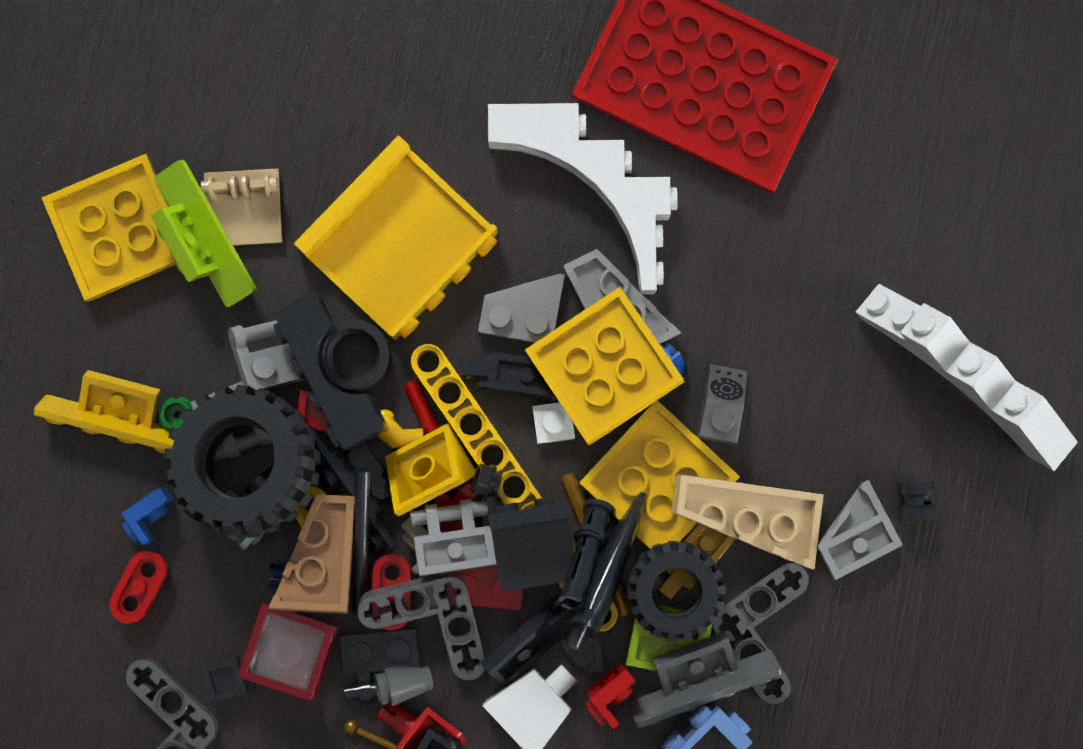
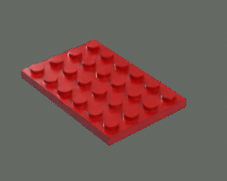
M618 0L572 92L571 98L773 194L838 59L716 0Z

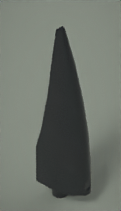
M644 492L638 494L608 537V543L598 553L582 609H567L561 623L572 628L565 641V645L572 649L579 650L586 635L596 639L606 618L633 548L647 496Z

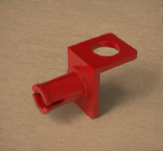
M390 703L385 704V706L396 715L395 717L383 708L378 714L380 721H383L403 736L395 749H415L426 735L428 729H431L434 724L462 745L467 741L459 730L428 707L417 718L399 704L391 707Z

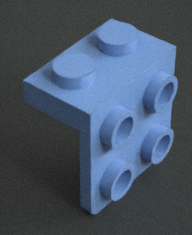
M713 701L709 706L706 704L700 705L688 718L691 725L682 734L678 730L673 732L663 742L661 747L663 749H691L713 726L737 749H747L753 742L747 736L751 728L732 709L725 713Z

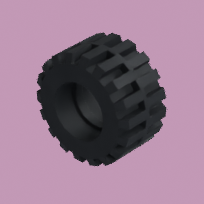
M668 541V543L664 544L658 543L647 552L644 551L630 570L631 573L627 581V596L632 613L644 629L646 628L652 635L658 638L661 636L666 638L667 641L676 642V639L691 640L692 636L696 634L701 636L707 632L706 628L710 624L714 625L719 619L718 614L720 610L723 611L726 587L721 570L704 550L691 543ZM670 568H683L689 571L696 578L699 587L695 603L689 609L679 613H670L663 610L657 605L653 597V585L656 578L663 571Z

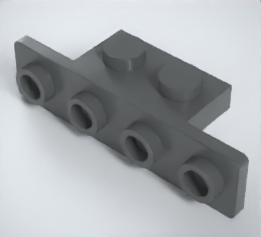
M724 631L652 658L663 689L628 702V706L637 728L655 725L663 719L682 712L693 711L700 705L716 699L727 698L735 694V692L751 686L765 684L771 679L782 675V670L772 650H766L736 661L729 639Z

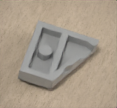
M565 274L552 275L485 295L478 334L536 343L554 331Z

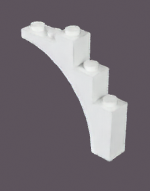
M578 103L488 104L489 149L519 151L547 159L572 172L595 190L612 210L628 238L637 267L639 292L641 294H655L657 285H663L664 278L663 262H656V247H663V226L656 225V220H669L671 210H677V187H670V177H625V173L632 172L631 151H624V140H579V137H586V114H579Z
M881 284L876 286L857 309L856 314L861 320L908 349L975 402L1030 458L1055 471L1078 443L1044 396L1015 381L998 357L969 342L951 317L925 303L920 306Z

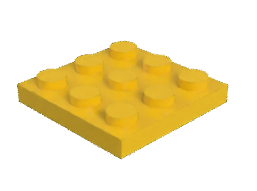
M147 154L42 197L83 299L86 302H90L176 265L173 254L166 242L159 236L157 226L151 217L152 214L161 208L169 207L154 180L156 173Z
M621 287L615 289L525 349L588 446L684 383L683 377Z
M657 400L641 415L579 484L595 499H601L613 505L616 509V518L619 521L640 492L646 493L647 496L636 537L651 549L652 546L658 543L664 544L668 543V541L681 542L697 524L671 513L676 474L736 482L740 476Z

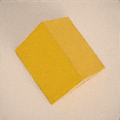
M450 423L385 456L394 513L398 517L468 481L474 476L476 471Z

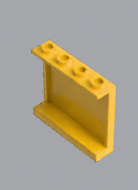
M398 135L301 235L294 245L392 339L396 340L400 335L404 339L407 338L417 328L420 322L416 318L426 308L432 311L441 303L446 296L442 291L452 281L458 284L472 269L468 264L477 254L484 257L496 245L498 241L494 237L498 234V231L494 224H489L410 149L409 144Z

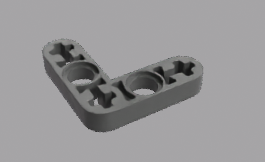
M796 563L782 564L724 604L723 611L720 610L718 614L719 619L714 625L712 624L714 634L721 633L719 626L723 623L721 616L725 613L729 617L737 616L738 621L734 625L741 635L746 630L750 633V637L739 640L732 649L736 661L741 660L740 651L747 644L757 645L761 652L768 650L754 630V627L800 596L807 589L809 578L806 570ZM785 570H788L790 573L798 572L800 575L796 580L798 587L795 590L790 586L783 588L779 593L784 596V599L778 602L775 592L766 583L772 579L773 585L777 586L785 580L783 575ZM762 590L769 595L770 605L766 611L757 613L751 609L749 598L753 592ZM724 630L729 642L736 640L730 631ZM783 670L782 675L773 678V680L780 678L782 681L778 686L781 692L779 695L775 696L771 692L765 695L763 689L766 688V683L751 686L755 693L764 702L769 704L783 702L789 696L791 690L790 681Z
M459 573L434 574L374 589L364 593L360 598L358 617L363 625L371 629H379L438 614L454 674L463 680H474L484 672V668L480 664L485 659L467 584ZM452 583L453 588L460 587V589L455 591L458 607L450 609L448 595L446 593H439L444 591V584ZM409 591H416L423 596L424 600L420 607L409 609L402 604V596ZM390 596H395L398 613H392V606L381 609V616L374 617L372 612H365L369 610V603L376 602L378 607L390 605ZM456 617H463L470 623L469 630L462 635L453 634L448 628L449 622ZM468 643L470 656L472 659H476L473 662L474 667L466 668L465 663H461L463 661L461 645Z
M141 659L129 666L125 677L129 688L174 730L157 749H166L169 746H177L180 749H205L213 741L218 732V723L214 715L159 663L153 659ZM138 668L141 670L151 668L153 672L149 677L156 685L161 684L163 680L167 682L168 685L160 689L154 699L149 693L155 689L146 682L141 685L137 683L139 674L136 670ZM169 691L178 693L182 698V707L177 713H169L162 706V698ZM190 705L195 709V712L189 715L196 722H200L203 719L207 721L208 725L205 728L208 733L207 737L202 734L194 737L192 735L194 726L187 719L183 721L182 725L177 722L178 718L187 713Z

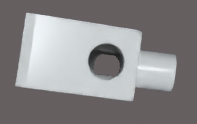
M562 664L546 680L534 668L488 698L483 703V707L522 749H543L571 711V707L561 696L577 680Z

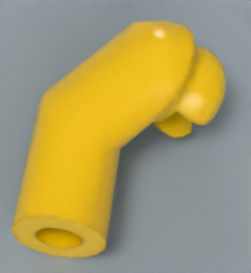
M381 410L390 429L378 436L389 447L402 448L424 436L423 428L402 429L394 421V414L391 411Z

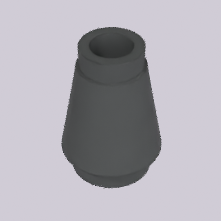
M429 667L383 669V673L374 675L376 691L381 705L390 703L392 707L433 689V680Z

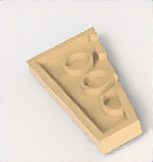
M676 474L671 513L807 569H815L824 494Z

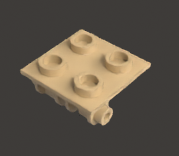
M279 169L204 173V181H201V190L233 246L282 243Z

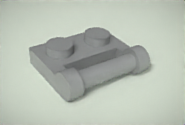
M277 320L247 328L239 325L228 329L230 344L243 385H249L255 390L259 388L269 390L307 380L306 377L301 379L291 363V358L295 357L289 343L249 353L248 342L277 336L273 327L274 324L278 323Z

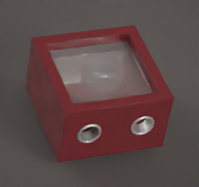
M262 602L237 677L312 701L317 696L340 625L300 611L270 610L269 605L271 602Z

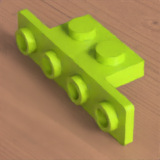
M185 160L176 161L156 175L154 180L169 207L161 208L152 214L151 217L157 226L159 236L166 242L175 258L177 268L187 281L191 282L209 276L226 307L234 306L254 293L257 288Z

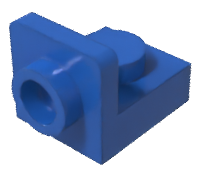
M159 487L121 513L126 520L122 524L123 528L133 542L140 541L142 545H148L155 540L143 521L147 519L149 523H153L169 512L167 505L174 501L167 488Z

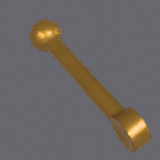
M348 720L344 725V730L349 735L358 734L387 749H395L397 744L359 727L358 722L355 720Z

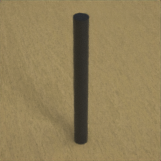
M368 467L355 468L352 612L354 614H358L360 598L364 593L368 592L370 468Z

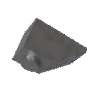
M710 364L696 435L699 439L729 445L737 443L745 403L747 371Z

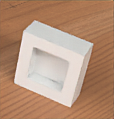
M560 402L532 406L537 444L575 439L573 422Z

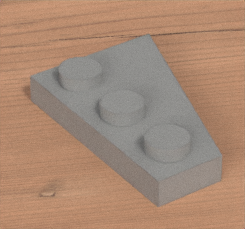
M598 249L563 265L584 310L621 287L659 344L681 334Z

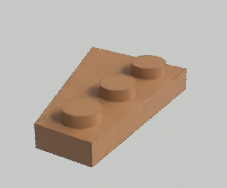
M316 494L298 536L299 539L293 554L282 574L283 577L277 592L269 605L270 610L348 614L354 531V496Z

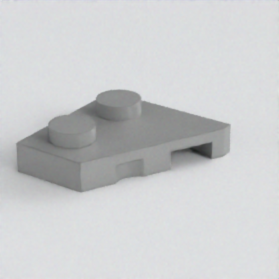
M869 480L859 485L818 542L817 549L833 580H837L903 545Z

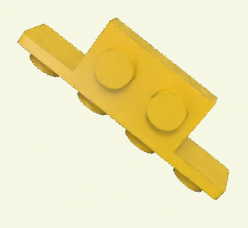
M88 370L83 375L79 403L52 395H45L34 407V415L45 418L49 423L72 425L81 428L82 431L89 434L102 433L116 437L119 441L126 444H143L154 447L160 453L165 454V449H172L174 440L168 438L170 429L155 423L161 389Z

